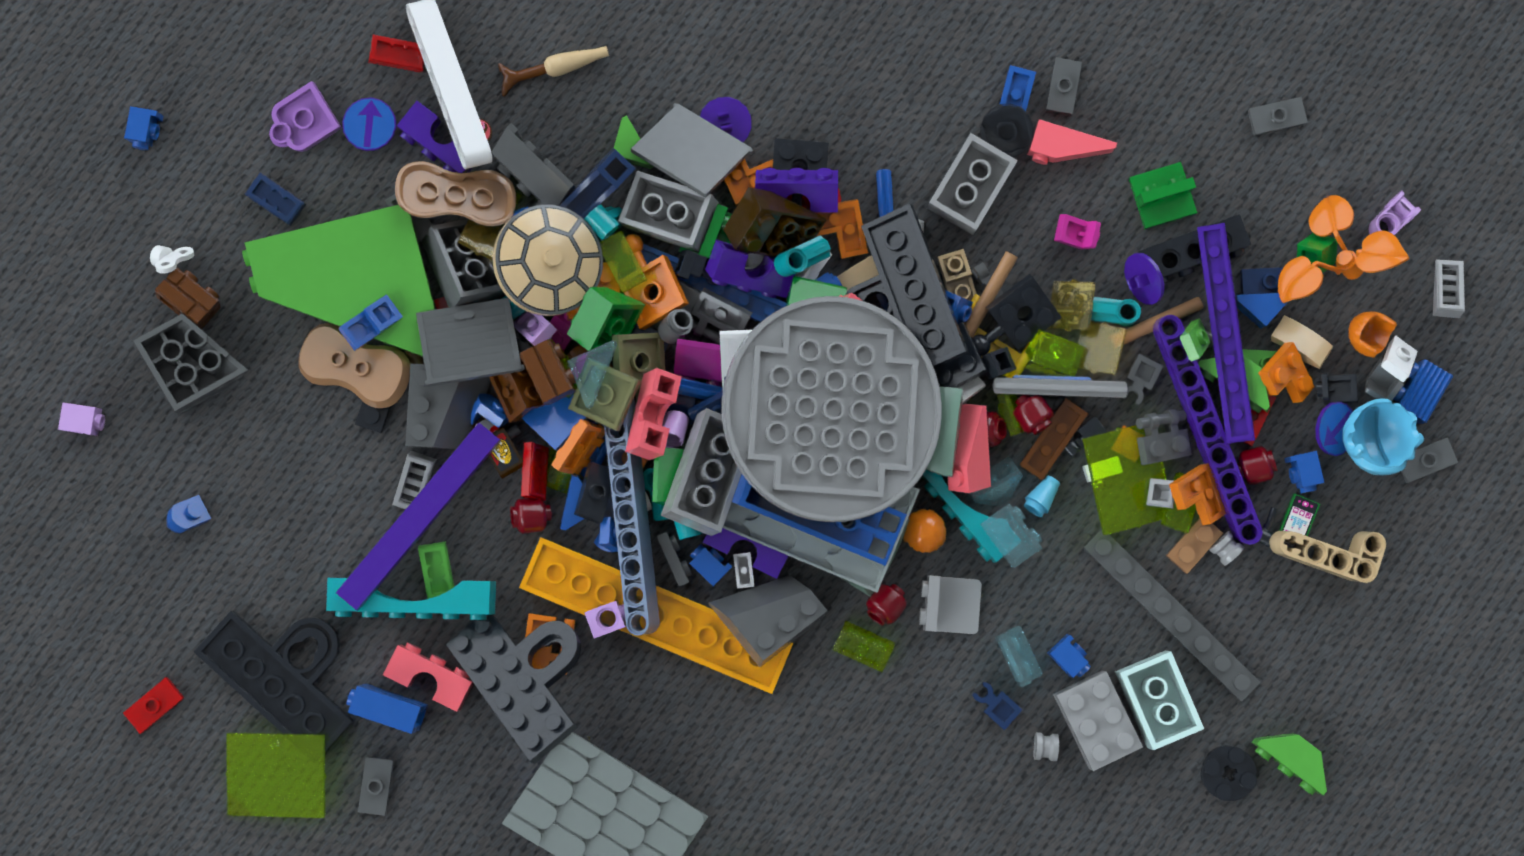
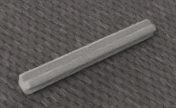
M996 377L993 381V391L996 394L1124 398L1128 392L1127 383L1124 381Z

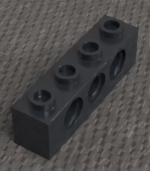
M1240 214L1214 223H1225L1230 259L1245 254L1244 249L1252 245ZM1197 230L1137 252L1151 257L1158 265L1164 284L1170 282L1169 276L1178 274L1181 278L1194 273V267L1202 265ZM1189 246L1197 248L1199 251L1198 259H1193L1188 255L1187 249ZM1163 256H1170L1173 259V268H1166L1163 265Z

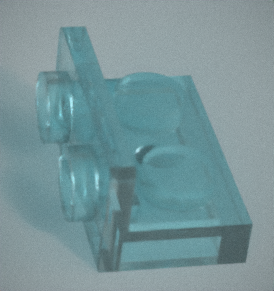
M1007 504L980 525L1012 569H1014L1043 548L1039 544L1042 542L1039 534L1033 528L1029 530L1024 524L1023 520L1026 518L1017 506L1012 507L1010 504Z
M1015 626L995 636L1019 687L1032 683L1031 680L1042 676V671L1021 626Z

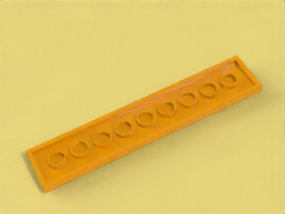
M540 537L519 588L585 615L584 612L614 601H618L619 605L624 604L620 570ZM656 586L660 619L658 629L654 633L640 636L631 634L627 627L619 629L770 694L774 691L793 645L791 643L762 667H759L713 609L659 586ZM640 588L637 591L639 601L643 598V592ZM606 610L601 615V621L606 625L612 626L616 621V616L612 611ZM641 616L640 625L644 629L646 620Z

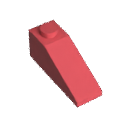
M1038 120L1027 155L1032 156V161L1047 165L1048 161L1054 163L1112 153L1117 143Z
M963 404L953 476L948 477V490L971 493L991 487L987 409L984 405Z

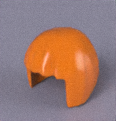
M1363 312L1355 316L1350 322L1348 336L1356 351L1365 356L1375 358L1386 347L1397 323L1388 316L1378 312Z
M920 509L909 515L910 521L906 527L903 541L905 543L908 542L910 547L921 553H930L938 550L946 540V527L943 518L930 509Z

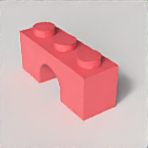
M659 368L643 374L625 452L648 460L664 455L670 429L663 427V419L669 406L676 403L681 376Z
M407 642L406 646L397 645L383 676L406 687H410L418 674L421 672L430 673L437 681V691L432 700L456 712L460 711L474 684L465 670L459 667L452 670L445 666L447 661L435 655H431L428 658L420 654L421 648Z

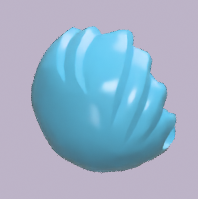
M1389 399L1371 400L1355 409L1346 421L1342 435L1346 451L1355 464L1370 474L1382 476L1402 471L1406 467L1407 461L1415 458V450L1424 442V437L1416 429L1417 417L1415 414L1406 411L1400 403H1392Z

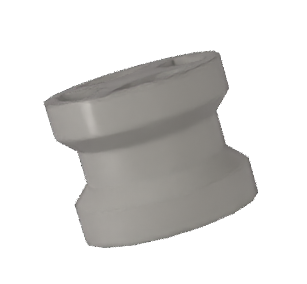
M1228 531L1209 550L1213 554H1217L1220 557V562L1225 566L1243 551L1244 546L1241 543H1236L1233 540V535Z
M1036 732L1034 736V760L1049 758L1050 761H1057L1059 735L1052 733L1050 736H1044L1042 733Z

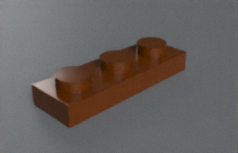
M1065 398L1051 419L1052 424L1040 433L1018 466L1042 481L1088 413Z

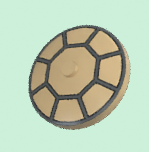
M537 205L519 212L503 226L494 245L493 268L499 286L514 304L533 314L555 316L570 312L581 306L583 296L589 288L598 286L603 269V255L595 232L581 216L561 206Z

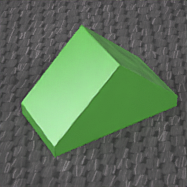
M626 115L621 120L614 149L630 164L651 169L654 167L653 165L631 153V148L640 140V137Z

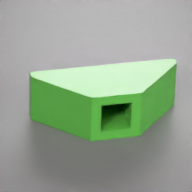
M1244 356L1251 409L1257 413H1260L1261 410L1268 413L1270 410L1266 386L1259 376V371L1262 368ZM1215 358L1200 360L1198 365L1202 369L1203 377L1212 383L1215 379L1218 380Z
M1290 733L1254 738L1251 742L1258 746L1255 752L1265 760L1269 761L1271 757H1274L1273 760L1279 763L1277 769L1289 778L1293 775L1301 778L1302 781L1299 786L1309 794L1313 795L1316 792L1324 796L1327 792L1321 751L1300 735Z

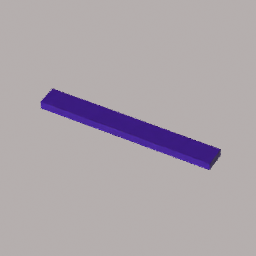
M1225 223L1197 227L1227 444L1254 441L1255 435Z
M478 423L337 590L336 594L355 610L359 611L501 440L481 423Z

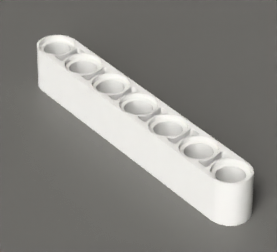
M421 0L406 4L409 23L463 168L469 169L492 163L489 143L436 1Z

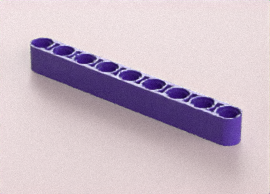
M1163 316L1155 321L1153 334L1181 406L1186 412V419L1204 464L1209 463L1226 512L1224 516L1230 531L1237 542L1249 545L1255 544L1262 537V527L1231 447L1227 444L1226 434L1197 360H1189L1180 340V336L1185 331L1184 326L1177 316ZM1164 321H1169L1173 325L1171 335H1166L1163 332L1162 324ZM1175 346L1180 347L1183 351V358L1180 361L1175 360L1172 356V350ZM1184 372H1189L1193 376V383L1190 386H1186L1182 382ZM1195 397L1200 398L1203 402V407L1199 412H1196L1192 407V401ZM1206 422L1213 429L1210 437H1206L1202 433V426ZM1215 448L1220 449L1223 455L1219 463L1212 459V452ZM1226 473L1232 477V485L1229 488H1225L1222 484V477ZM1236 499L1242 503V510L1238 514L1232 510V503ZM1248 524L1252 529V535L1250 538L1245 539L1242 536V528Z

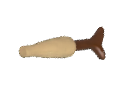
M607 46L555 54L547 57L544 64L519 71L511 70L499 63V71L504 76L502 96L505 97L510 89L520 81L544 74L552 77L561 76L598 59L608 57Z

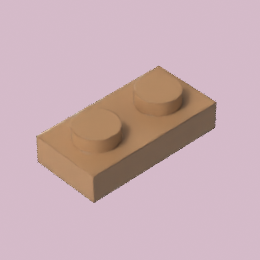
M1199 517L1166 554V557L1185 574H1188L1221 537L1223 532L1213 523L1202 525Z

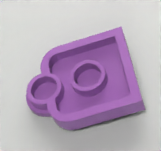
M311 81L273 107L272 119L274 124L270 129L269 135L273 144L278 147L289 146L296 151L304 152L336 133L342 127L316 84Z

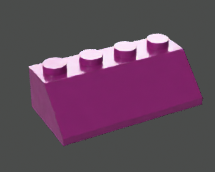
M677 339L674 374L684 379L706 381L707 384L722 387L720 345Z

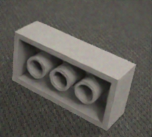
M708 408L697 413L661 513L663 517L709 536L722 531L742 474L728 448L723 430L722 414Z

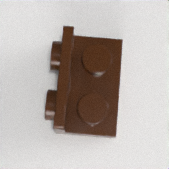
M520 356L521 365H523L524 362ZM525 365V370L489 377L509 423L519 421L531 409L545 405L542 403Z

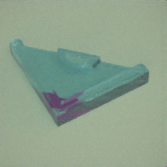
M615 340L567 361L586 408H591L594 405L617 346Z

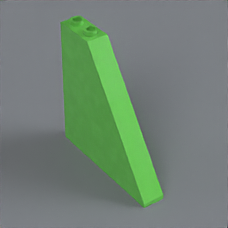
M399 205L245 242L246 250L242 251L246 267L251 266L253 276L249 277L253 293H258L259 297L340 327L387 294L403 317L374 339L423 357L416 313L436 309L412 216Z

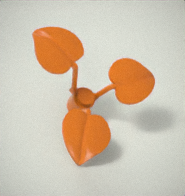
M1330 195L1324 198L1311 212L1309 227L1319 237H1327L1332 233L1334 234L1342 250L1336 258L1337 266L1319 261L1311 264L1310 260L1305 256L1294 258L1283 267L1278 280L1279 297L1283 303L1291 300L1308 297L1316 292L1323 282V273L1318 267L1334 271L1337 275L1343 273L1347 279L1352 280L1359 278L1363 272L1376 273L1394 268L1409 260V256L1397 237L1388 231H1377L1368 235L1362 242V249L1356 250V254L1348 250L1338 231L1351 227L1354 220V211L1344 198Z

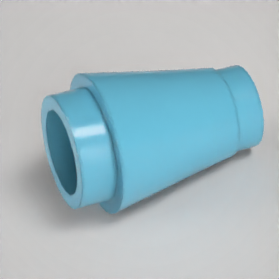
M1047 475L1025 497L1024 507L1038 517L1048 513L1060 482Z

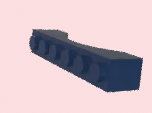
M612 148L559 206L577 213L584 219L594 208L613 193L636 168L616 149Z

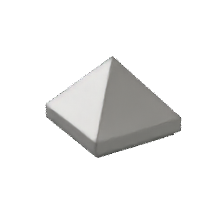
M1150 478L1146 505L1174 509L1175 501L1169 484L1173 481Z

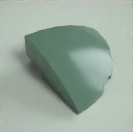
M940 387L942 402L940 434L936 449L926 470L942 476L952 477L960 429L963 390L961 388Z

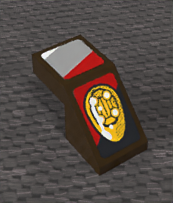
M486 418L471 425L474 429L478 423H481L501 440L491 452L489 458L502 479L523 467V459L504 426L498 428Z

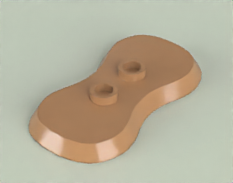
M418 161L402 167L395 182V195L399 206L407 213L416 217L430 218L452 214L463 216L482 225L497 226L509 221L516 207V192L513 183L505 175L492 170L456 173L429 162Z
M324 323L314 327L305 338L299 354L300 372L309 382L316 385H335L347 388L371 407L387 408L394 405L402 397L409 383L410 361L400 349L388 345L375 346L365 344L354 351L339 331V326L331 323Z

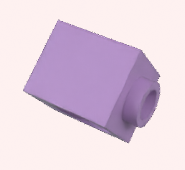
M62 403L58 430L98 436L99 430H103L105 415L102 414V409Z
M618 601L584 612L593 638L627 627L624 604L619 605ZM606 610L612 611L616 616L614 625L610 627L605 626L601 621V615Z

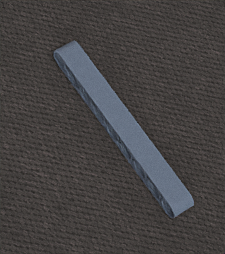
M633 399L623 422L625 428L623 436L619 435V431H615L607 426H604L626 626L631 634L640 636L654 633L659 627L660 619L642 457L627 453V462L625 464L622 462V454L626 450L632 425L633 409L636 407L635 399ZM627 479H629L631 483V487L628 492L625 489V481ZM630 506L634 510V515L631 519L628 516ZM633 533L636 535L637 543L635 546L631 544V536ZM635 561L640 565L638 574L634 571ZM639 588L643 592V598L641 601H639L637 598V591ZM641 616L646 620L644 629L640 625Z

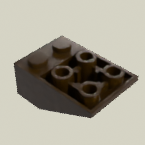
M749 187L723 230L735 251L776 257L782 252L815 238L827 220L825 217L771 191Z

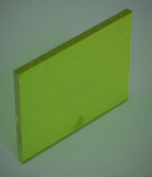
M1136 425L1122 429L1116 428L1114 431L1082 439L1103 535L1113 534L1134 527L1140 528L1145 524L1174 517L1172 508L1146 505L1150 478L1167 480L1163 461L1141 465L1137 438L1144 437L1145 430L1138 429Z
M226 734L227 815L325 817V735Z

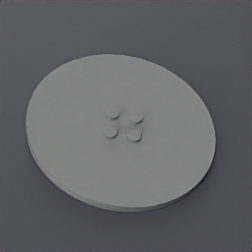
M840 296L814 297L779 309L761 321L747 335L736 351L726 374L722 393V422L726 442L733 460L748 483L761 496L783 511L801 518L821 522L852 521L876 514L896 503L907 494L925 472L936 449L942 420L940 387L935 370L925 349L913 333L898 319L883 309L861 300Z

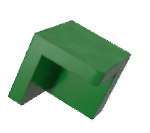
M1312 233L1297 244V257L1305 256L1310 260L1311 264L1319 261L1333 266L1336 263L1338 242L1333 237H1319ZM1318 267V268L1321 269L1322 273H1324V272L1327 270V269Z

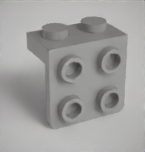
M928 575L927 581H922L921 597H925V608H920L919 625H923L924 631L976 634L979 628L981 582L977 579Z

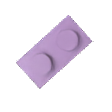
M528 311L520 315L513 322L514 328L534 346L547 339H551L552 335L557 331L542 315L533 314Z

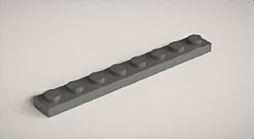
M1103 528L1083 547L1240 702L1258 686L1260 681Z

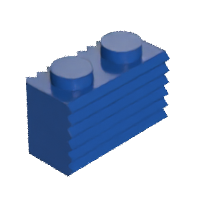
M1424 359L1418 363L1414 362L1405 386H1402L1393 398L1395 403H1400L1406 411L1415 414L1418 424L1427 423L1453 378L1452 374Z

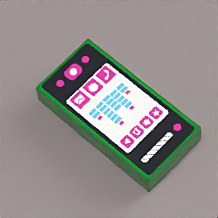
M1293 494L1278 531H1292L1308 536L1320 504ZM1284 540V544L1288 548H1295L1296 544H1291Z

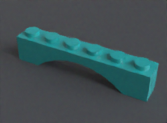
M925 470L921 476L927 483L924 485V488L934 499L937 496L944 503L941 508L951 520L956 517L962 526L959 530L969 541L973 538L980 546L977 548V551L985 561L988 562L990 559L993 563L999 561L1021 542L1004 520L976 512L948 490V486L941 475Z
M327 578L326 611H335V616L352 617V611L362 612V617H379V612H389V618H406V613H416V618L433 619V613L443 614V619H460V614H470V620H487V615L495 614L496 581H462L453 589L437 597L422 601L399 600L376 590L361 609L357 611L336 594L347 578Z

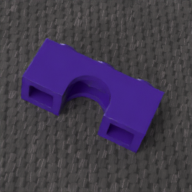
M416 100L397 125L400 131H402L400 137L412 146L415 142L424 148L421 153L433 162L438 159L445 164L443 169L456 173H469L472 168H463L453 141L448 144L435 142L434 132L441 123V120L436 114Z
M765 168L763 170H756V189L771 191L784 198L793 193H800L809 199L810 211L838 212V170H831L829 168H820L818 170H804L801 168L776 170L774 168Z
M719 240L715 241L705 268L712 281L718 285L727 286V284H732L742 291L752 292V290H756L770 298H776V296L786 298L793 279V275L784 277L777 273L774 267L776 257L764 255L757 267L745 269L748 254L735 251L731 243ZM789 260V264L793 267V262Z
M722 528L720 533L713 536L706 535L703 543L727 555L737 541H750L757 549V558L752 567L775 579L778 578L788 557L786 554Z

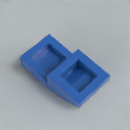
M386 294L366 307L363 312L341 325L339 331L352 349L356 351L391 327L403 316Z

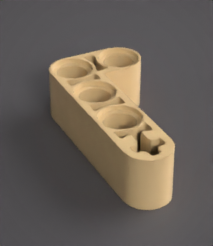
M1277 531L1272 534L1269 542L1271 550L1277 555L1350 581L1364 583L1371 582L1376 578L1386 549V541L1383 535L1377 532L1361 531L1354 535L1348 551L1292 531ZM1368 538H1370L1372 542L1371 548L1369 550H1367L1366 548V541ZM1284 540L1288 543L1296 544L1295 548H1288L1284 544ZM1310 546L1314 548V555L1311 559L1308 557ZM1335 555L1339 558V563L1336 567L1332 563ZM1360 564L1363 565V573L1361 576H1359L1357 572V568Z

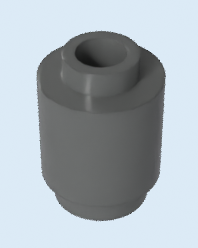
M683 309L671 311L658 326L660 338L668 344H677V339H683L693 327L691 314Z

